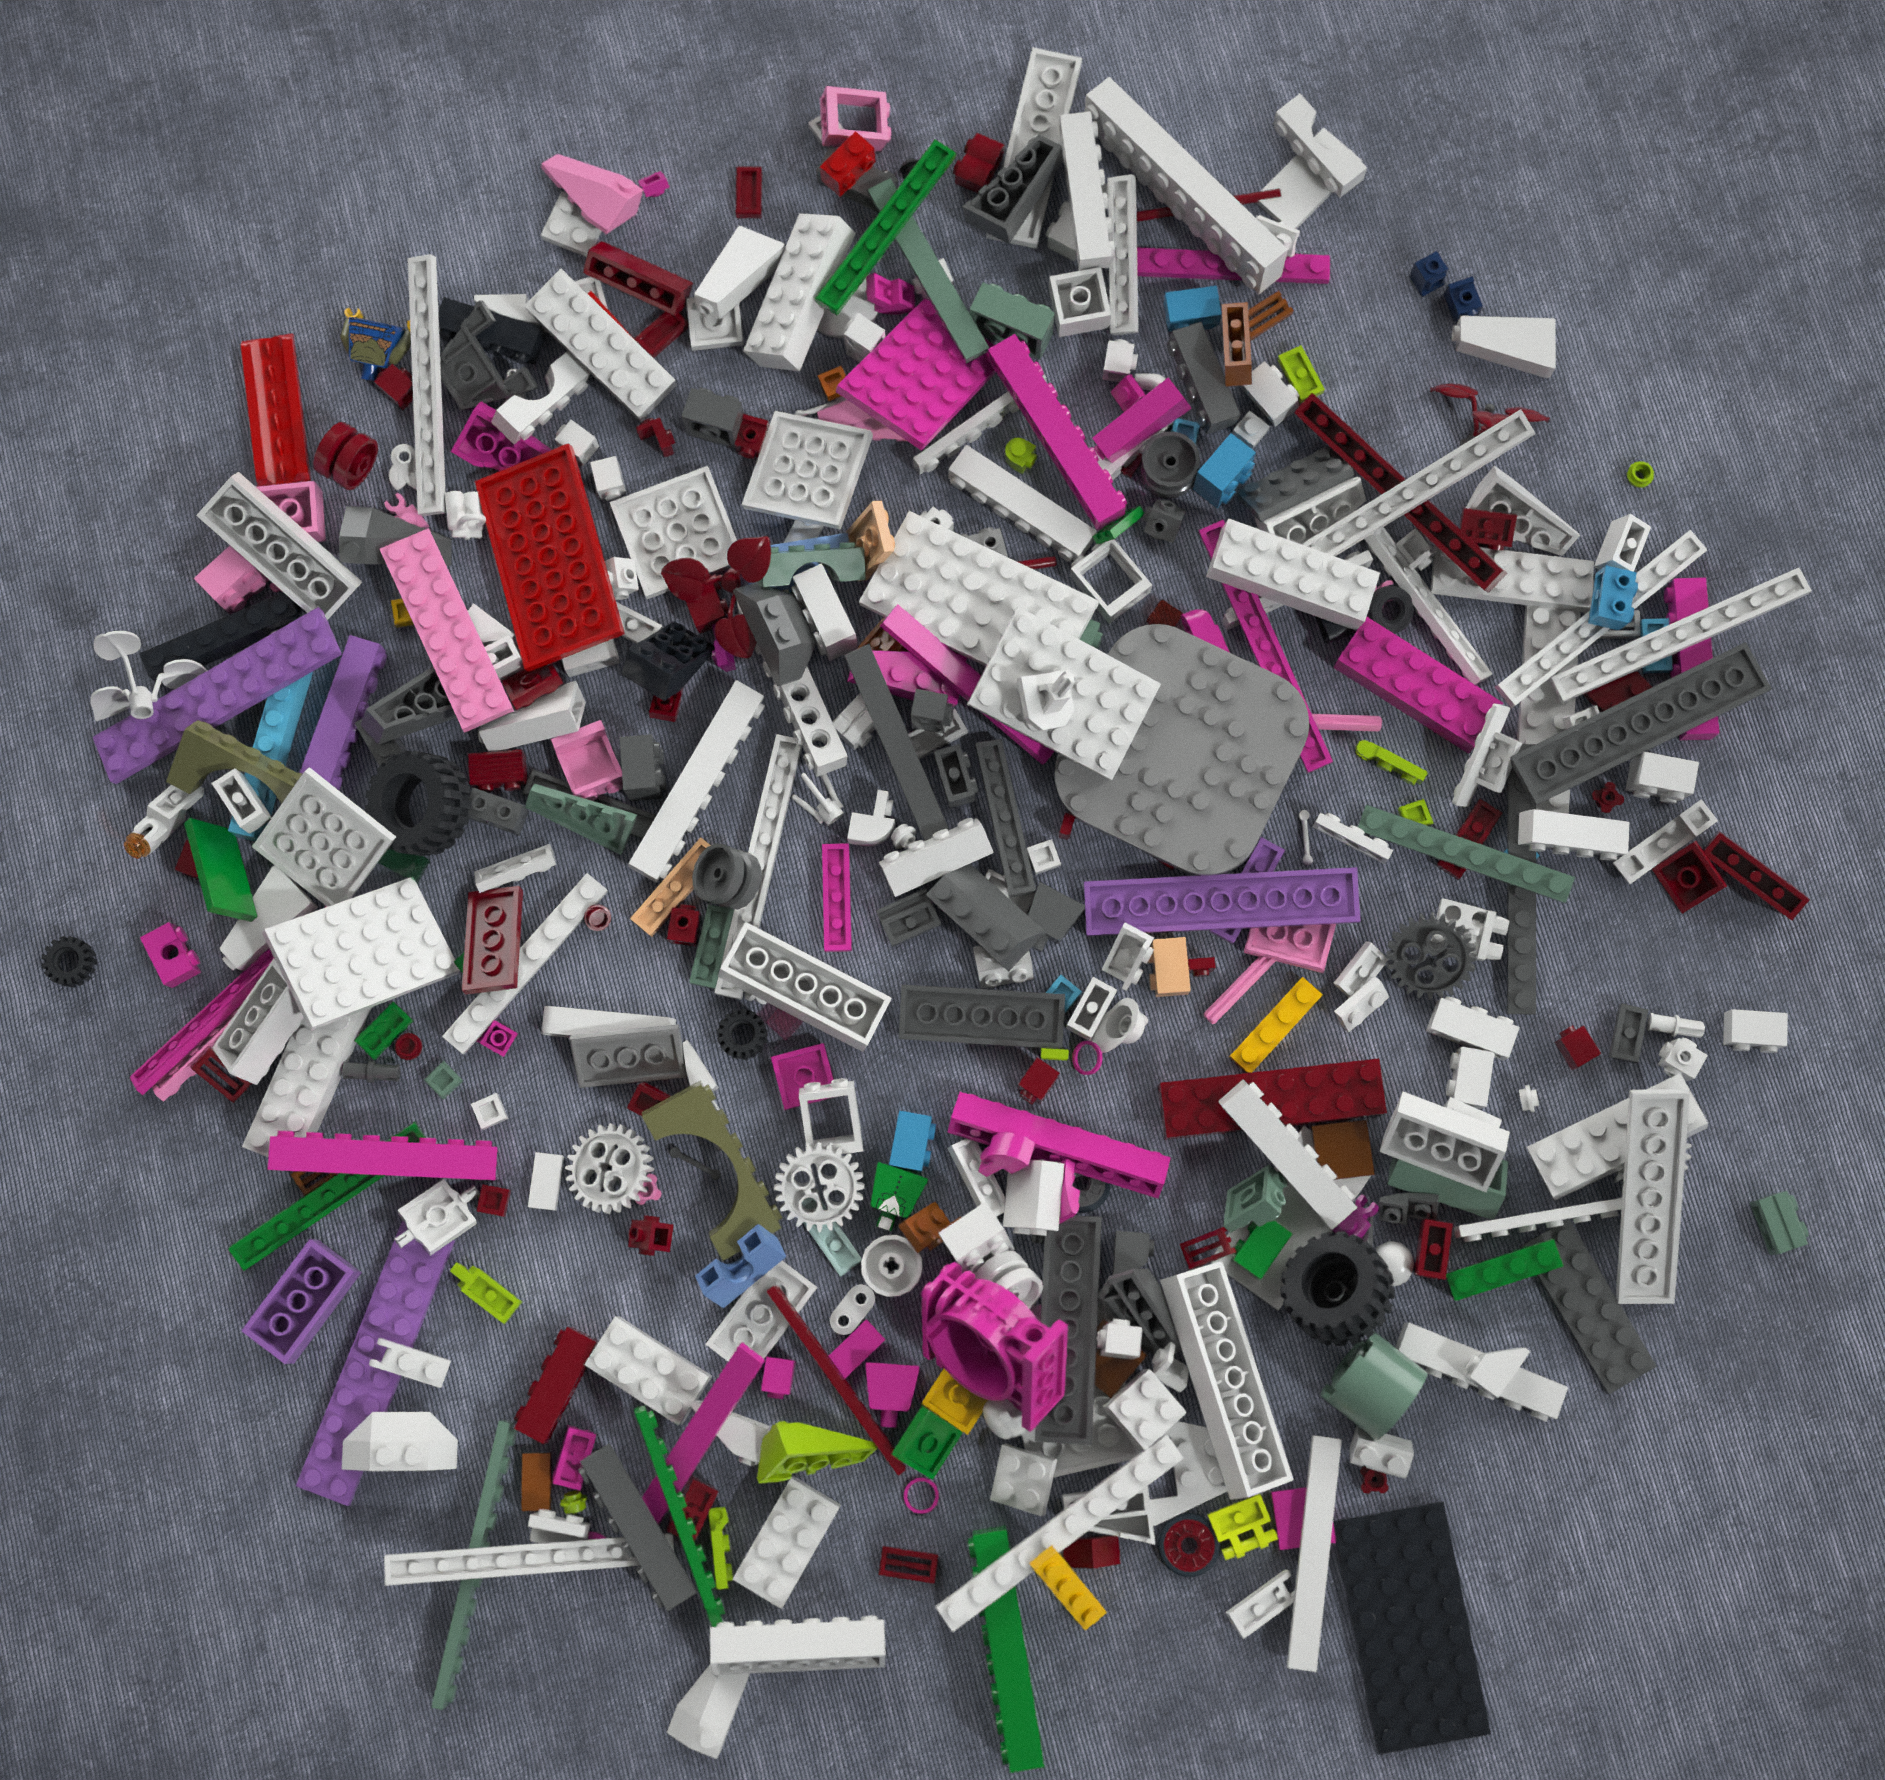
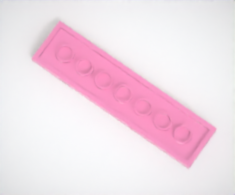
M429 528L380 548L381 554L463 732L465 733L513 712V707Z

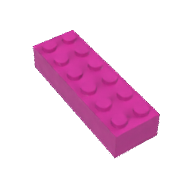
M1366 617L1365 622L1359 627L1333 667L1468 754L1475 747V740L1482 732L1489 709L1492 708L1494 703L1503 705V702L1368 617Z

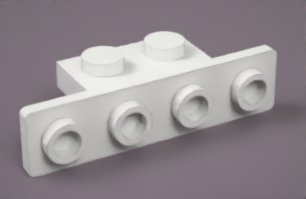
M1494 703L1487 712L1485 725L1475 740L1474 751L1464 766L1465 772L1460 783L1454 790L1453 804L1468 807L1478 784L1495 792H1502L1512 769L1510 757L1517 754L1522 745V742L1500 733L1510 707Z

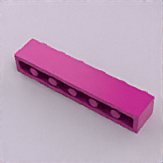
M1674 578L1664 589V602L1668 603L1669 613H1667L1666 618H1669V625L1708 608L1706 578ZM1711 638L1672 654L1673 670L1670 672V677L1673 678L1712 659ZM1718 717L1679 735V740L1713 739L1719 734Z

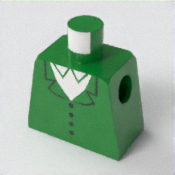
M878 1162L871 1199V1207L881 1211L876 1226L892 1232L897 1216L908 1219L929 1180Z

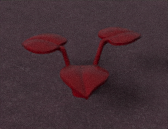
M1448 383L1430 388V392L1436 391L1449 397L1467 398L1471 401L1474 424L1473 436L1475 437L1520 409L1528 422L1545 421L1549 423L1550 421L1549 417L1535 410L1523 407L1506 408L1505 413L1508 415L1477 411L1475 396L1478 395V391L1463 384ZM1478 421H1479L1482 425H1484V426H1481V430H1479V423H1478Z
M748 537L736 540L727 551V561L731 568L725 574L711 579H704L706 568L704 564L696 559L679 558L667 563L661 569V575L672 594L681 600L693 601L699 598L704 590L703 584L709 585L715 582H721L722 588L733 594L728 610V618L720 619L716 623V639L728 653L740 658H750L757 642L744 614L733 616L737 600L733 590L742 587L746 581L749 583L758 582L766 575L771 562L769 537Z

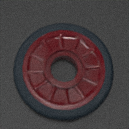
M1186 1513L1173 1517L1164 1525L1158 1539V1551L1163 1563L1170 1571L1183 1577H1196L1209 1571L1216 1563L1220 1552V1542H1218L1213 1527L1207 1519L1197 1514ZM1186 1537H1192L1197 1542V1548L1193 1553H1185L1181 1548V1543Z

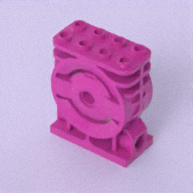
M956 1262L945 1265L939 1276L933 1282H928L921 1292V1297H923L921 1311L923 1356L928 1360L936 1357L937 1366L945 1369L959 1384L975 1395L991 1401L1008 1399L1015 1408L1022 1412L1021 1427L1031 1432L1065 1395L1068 1325L1058 1319L1051 1328H1048L1040 1323L1031 1310L1012 1292L995 1282L975 1279V1274L969 1270L962 1274V1266Z

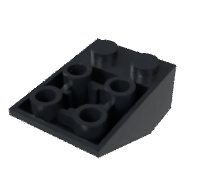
M674 621L628 649L622 675L665 701L685 686L712 655V650H715V647L704 637L696 635L684 625Z

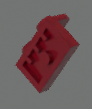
M1463 508L1459 528L1477 545L1478 543L1488 544V549L1503 551L1504 546L1512 547L1517 515Z

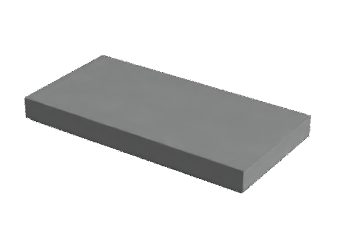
M679 1024L570 1036V1045L579 1088L687 1078Z

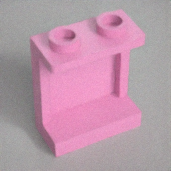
M601 720L579 728L578 732L551 739L554 752L574 796L594 801L599 795L607 792L615 793L623 788L622 770L606 736Z

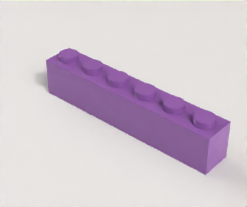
M349 635L300 773L303 774L310 767L338 791L342 785L341 775L343 769L349 765L351 760L350 750L352 744L357 742L360 735L355 723L363 718L366 709L369 708V703L367 702L370 694L374 693L377 688L378 679L376 677L379 669H382L386 663V650L380 644Z

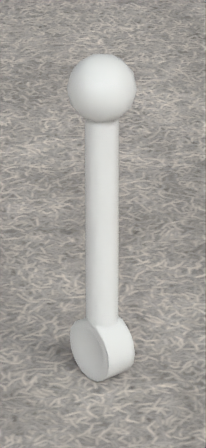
M841 396L836 401L805 411L797 410L795 415L805 417L847 399Z
M1302 810L1298 818L1302 821L1305 852L1303 863L1311 865L1313 857L1310 855L1307 826L1310 814L1308 811Z

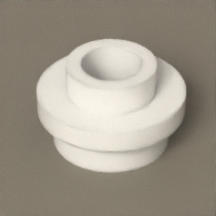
M907 824L897 827L891 835L893 845L897 849L908 848L916 839V829Z
M1526 1085L1525 1089H1519L1523 1111L1530 1110L1532 1113L1535 1112L1534 1106H1539L1536 1089L1531 1090L1530 1085Z

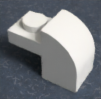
M878 790L873 816L852 812L847 837L849 844L867 847L876 846L885 842L891 836L895 828V819L886 818V815L891 816L893 800H889L888 791Z

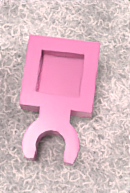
M395 494L399 500V504L395 507L391 506L387 501L384 502L387 510L391 514L396 515L395 517L404 519L406 522L426 529L430 527L425 519L418 514L413 504L406 508V501L401 494Z

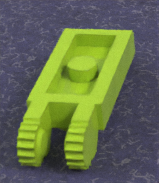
M1361 740L1355 746L1356 749L1354 750L1358 758L1361 757L1364 761L1372 759L1377 761V767L1389 773L1393 770L1401 774L1400 779L1408 784L1415 785V783L1421 785L1428 774L1426 770L1372 742Z

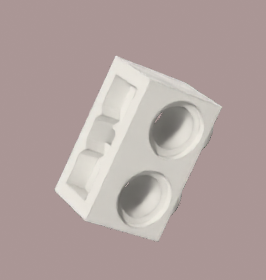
M858 314L855 320L851 319L843 331L846 353L859 363L886 337L884 329L861 314Z

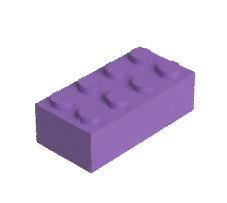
M309 1239L241 1331L284 1364H294L362 1272L320 1240Z

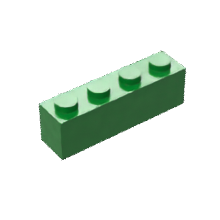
M1552 1238L1447 1272L1446 1277L1455 1301L1563 1267L1564 1265L1556 1243Z

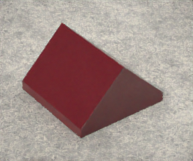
M1694 841L1652 868L1682 914L1727 887L1697 841Z

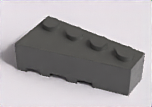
M1037 135L1015 156V160L1007 168L1004 167L997 173L998 176L988 186L982 187L978 191L979 194L971 202L968 201L962 206L966 222L1010 244L1063 163L1061 145L1041 135Z
M431 667L367 708L361 726L379 745L457 717L434 667Z

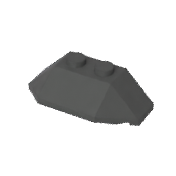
M757 582L734 589L733 593L777 686L800 680L817 642L795 595L772 587L759 586Z
M1134 1268L1109 1276L1098 1294V1302L1110 1320L1130 1321V1326L1142 1327L1140 1348L1150 1350L1154 1355L1158 1349H1164L1169 1342L1175 1344L1174 1353L1182 1351L1164 1291L1149 1269Z

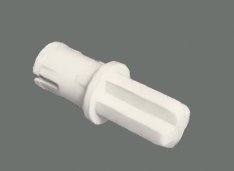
M1650 1013L1647 1020L1648 1031L1671 1033L1673 1037H1676L1678 1034L1700 1038L1705 1031L1703 1022L1681 1019L1679 1015L1669 1017Z

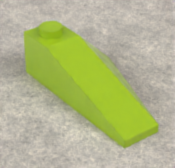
M780 1421L772 1425L771 1430L762 1438L757 1480L758 1483L781 1482L790 1480L792 1473L804 1470L806 1475L815 1474L816 1470H820L829 1464L832 1469L864 1462L878 1447L874 1442L800 1422L787 1423L786 1421Z

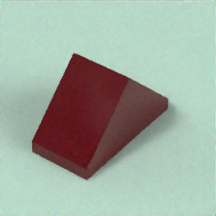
M1119 1536L1079 1537L1063 1549V1559L1071 1568L1095 1569L1121 1564Z

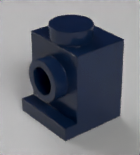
M1473 276L1448 284L1444 298L1454 322H1458L1461 316H1478L1483 305L1475 288Z

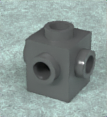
M1157 499L1153 508L1147 507L1143 517V521L1147 522L1144 532L1150 534L1154 539L1173 543L1181 527L1186 510L1177 507L1171 501Z

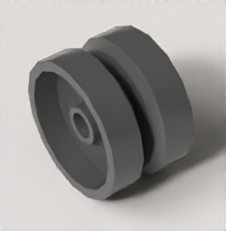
M1174 431L1162 432L1154 436L1146 444L1140 464V477L1145 488L1154 496L1164 499L1178 498L1186 494L1194 485L1200 464L1199 450L1195 443L1186 435Z
M715 843L708 846L695 863L692 875L693 888L696 895L704 901L719 904L729 909L739 910L747 906L758 892L762 877L761 866L758 859L751 853L737 850L726 844Z

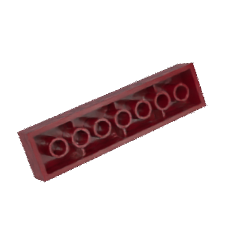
M1379 1058L1162 1082L1158 1085L1164 1140L1244 1131L1218 1102L1242 1080L1248 1085L1252 1082L1255 1083L1264 1094L1260 1099L1267 1106L1272 1103L1282 1114L1278 1119L1284 1126H1287L1289 1123L1292 1126L1376 1117L1387 1114Z

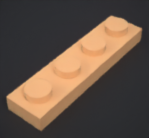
M701 837L630 918L649 936L652 937L671 916L672 907L678 908L694 889L692 875L695 863L700 854L708 846H711Z

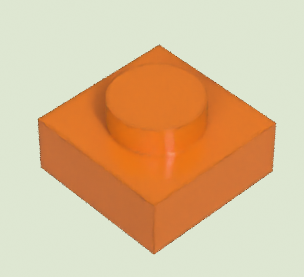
M842 366L818 375V380L828 402L841 397V395L836 393V388L846 377Z

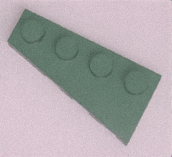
M534 784L531 788L525 808L622 855L626 848L637 814L538 784Z

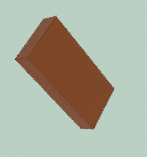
M522 1453L521 1511L551 1510L552 1453Z

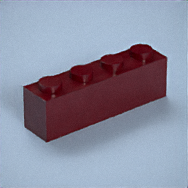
M604 241L599 242L588 250L583 270L584 274L673 315H676L687 306L686 298L690 297L693 282Z
M1720 830L1702 849L1711 861L1791 921L1810 900L1807 895Z
M567 1327L565 1331L563 1329L560 1330L554 1341V1345L557 1346L552 1356L547 1355L540 1370L544 1371L539 1381L534 1380L528 1390L527 1395L530 1396V1399L526 1406L521 1405L514 1417V1421L517 1422L514 1427L515 1430L542 1444L549 1442L587 1369V1366L584 1364L597 1346L598 1340L573 1327Z

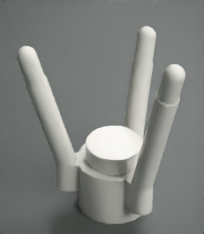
M802 773V779L820 802L816 807L819 812L795 794L792 795V799L812 814L820 824L825 822L827 826L831 825L844 814L841 810L844 806L839 801L827 774H823L821 777L831 799H825L808 776Z

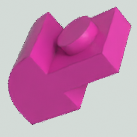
M876 273L866 277L867 300L875 304L876 312L891 315L905 314L915 308L913 285L899 278L889 281Z
M1001 1132L994 1134L990 1146L986 1147L980 1156L982 1161L978 1172L988 1177L1001 1169H1005L1010 1174H1013L1029 1166L1035 1143L1016 1133Z

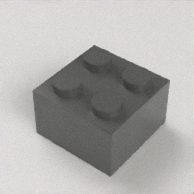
M691 388L681 416L687 435L736 449L735 441L744 414L742 402L731 395H725L724 397L715 395L713 391L706 388H699V390Z
M652 734L619 737L623 790L630 801L661 799L662 790H666V778L660 768V764H664L663 748H660V743L655 741Z

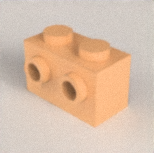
M1186 937L1153 939L1151 948L1154 951L1148 961V964L1153 963L1154 974H1149L1150 990H1155L1156 997L1188 995L1191 990Z

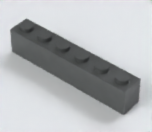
M608 1443L581 1460L580 1463L583 1467L579 1468L578 1471L586 1484L592 1482L597 1492L593 1493L596 1502L601 1509L606 1506L610 1512L611 1517L607 1519L615 1534L621 1531L626 1541L622 1543V1546L629 1558L635 1556L641 1565L636 1570L643 1582H651L655 1589L651 1596L659 1609L665 1606L668 1612L696 1594L695 1587L611 1444Z

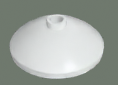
M866 278L838 316L827 309L824 310L817 327L819 332L834 338H844L843 331L846 324L851 319L855 320L858 314L872 322L875 321L878 312L875 311V304L867 300Z

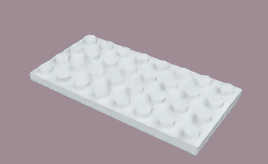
M911 511L908 512L894 537V552L884 563L879 564L859 600L861 606L885 618L897 604L900 605L951 650L984 666H987L1017 607L1080 639L1099 604L1098 600Z

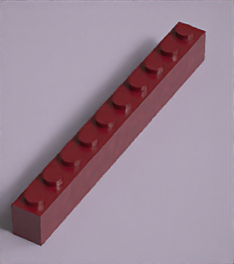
M1311 393L1294 412L1381 495L1406 480L1400 472L1314 393ZM1429 499L1404 514L1412 524L1484 591L1489 593L1508 574Z

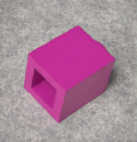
M766 1357L761 1391L768 1392L767 1397L784 1399V1394H791L796 1360Z

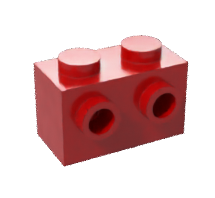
M855 131L820 166L821 181L841 197L854 186L856 181L865 172L872 168L876 162L875 148Z

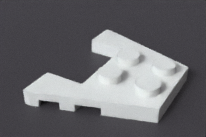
M1177 1421L1162 1435L1166 1434L1170 1437L1184 1459L1173 1466L1177 1496L1150 1499L1153 1526L1227 1492L1207 1427Z

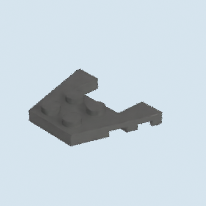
M479 300L476 302L470 316L465 318L455 338L450 340L440 355L441 380L461 410L475 408L481 401L489 404L539 388L526 367L520 368L503 381L476 339V335L496 320L484 301Z

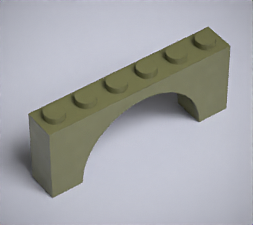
M197 720L185 728L166 782L191 794L203 785L209 773L236 768L239 771L255 776L265 783L282 804L302 776V773H297L285 767L280 761L268 758L256 748L248 747L238 742L231 735L223 734L214 729L209 723Z
M700 1080L643 1111L642 1118L655 1141L676 1134L696 1135L715 1143L731 1160L737 1174L736 1197L727 1216L721 1223L709 1231V1237L724 1261L741 1251L737 1241L759 1224L770 1233H774L781 1229L779 1220L783 1217L776 1204L772 1206L769 1204L766 1196L770 1195L764 1182L762 1180L757 1182L753 1172L757 1170L750 1157L744 1158L739 1149L743 1145L736 1132L730 1134L726 1127L730 1122L722 1108L716 1109L713 1103L716 1096L710 1085L704 1086Z

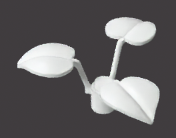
M112 631L100 634L95 637L93 643L96 654L105 660L123 658L131 692L128 689L122 691L119 687L115 686L101 688L93 692L90 697V703L95 720L105 719L129 708L134 718H149L154 713L152 702H157V694L161 682L170 689H177L205 673L207 669L201 664L188 659L168 662L163 667L164 673L158 675L151 694L144 686L136 687L127 656L136 653L140 649L141 641L139 637L127 631Z

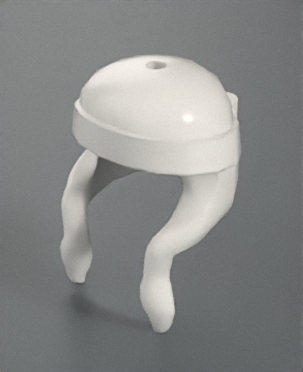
M1008 1399L1002 1401L988 1400L985 1403L983 1416L989 1428L998 1437L1010 1439L1028 1431L1021 1427L1022 1412L1016 1410Z

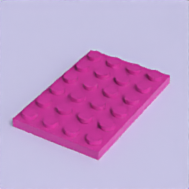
M924 298L837 385L836 393L922 451L996 372L988 361V352L968 363L965 362L932 303ZM985 339L989 348L995 346L993 343Z

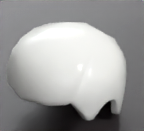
M1394 1241L1379 1245L1376 1248V1252L1386 1262L1388 1270L1393 1275L1394 1282L1391 1285L1399 1286L1402 1283H1406L1414 1269V1260L1410 1250L1402 1243Z

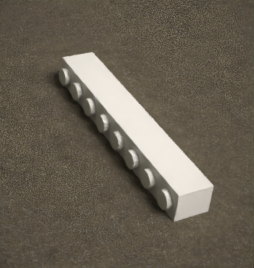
M737 680L734 682L628 864L629 868L657 883L660 877L662 879L666 878L672 867L668 862L673 854L678 856L686 842L682 838L687 831L692 833L699 821L695 816L700 808L705 810L712 798L709 792L713 785L718 787L726 774L722 770L726 763L732 764L739 751L735 747L739 740L745 742L752 730L748 726L753 717L758 719L765 707L762 704L764 698L762 694Z

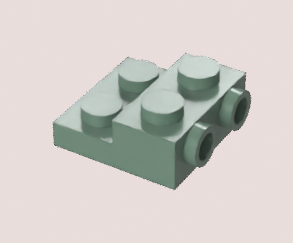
M1269 1164L1227 1190L1223 1226L1232 1233L1240 1227L1247 1226L1251 1220L1260 1227L1269 1221L1272 1222L1277 1219L1281 1214V1206L1286 1204V1199L1283 1195V1188L1287 1186L1285 1176L1281 1172H1277Z

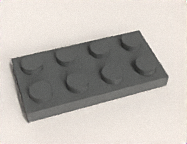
M1328 446L1318 449L1314 454L1303 459L1294 461L1291 465L1279 471L1271 472L1268 476L1256 482L1247 484L1244 488L1236 491L1238 500L1262 522L1354 477L1353 468Z

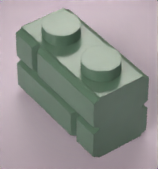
M1788 1191L1777 1192L1749 1202L1770 1255L1781 1254L1808 1244L1806 1239L1809 1236L1808 1229L1804 1222H1799L1795 1212L1798 1210V1204L1794 1196L1788 1194Z

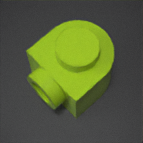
M1023 438L1011 439L1005 448V461L1007 465L1021 474L1024 473L1026 468H1032L1038 457L1036 445Z

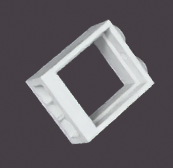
M1115 539L1096 544L1092 548V553L1086 557L1084 555L1078 557L1071 564L1072 568L1070 571V577L1082 592L1098 600L1099 604L1096 609L1109 624L1147 596L1152 588L1149 580ZM1110 554L1135 585L1107 606L1082 575Z
M840 1078L831 1081V1084L820 1085L819 1082L805 1084L804 1088H799L806 1143L809 1142L812 1149H816L817 1142L820 1141L823 1149H826L829 1142L832 1143V1151H836L841 1146L842 1154L863 1151L854 1081ZM848 1095L854 1134L813 1140L808 1101Z

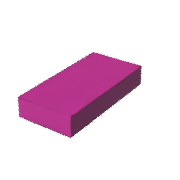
M866 1319L829 1357L846 1379L886 1339Z

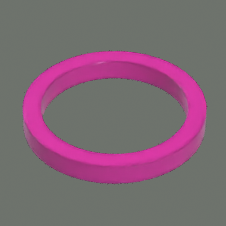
M1083 1041L1075 1047L1072 1061L1077 1072L1082 1075H1092L1101 1067L1102 1051L1096 1043ZM1084 1045H1091L1096 1050L1097 1063L1092 1070L1086 1072L1080 1068L1077 1057L1079 1050Z
M927 1478L913 1479L905 1488V1504L915 1513H928L938 1503L939 1492L937 1486ZM920 1481L929 1483L935 1491L934 1503L925 1510H918L912 1507L907 1497L909 1488L914 1483Z

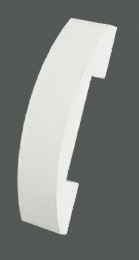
M1701 799L1630 850L1628 854L1613 862V865L1630 885L1718 820Z

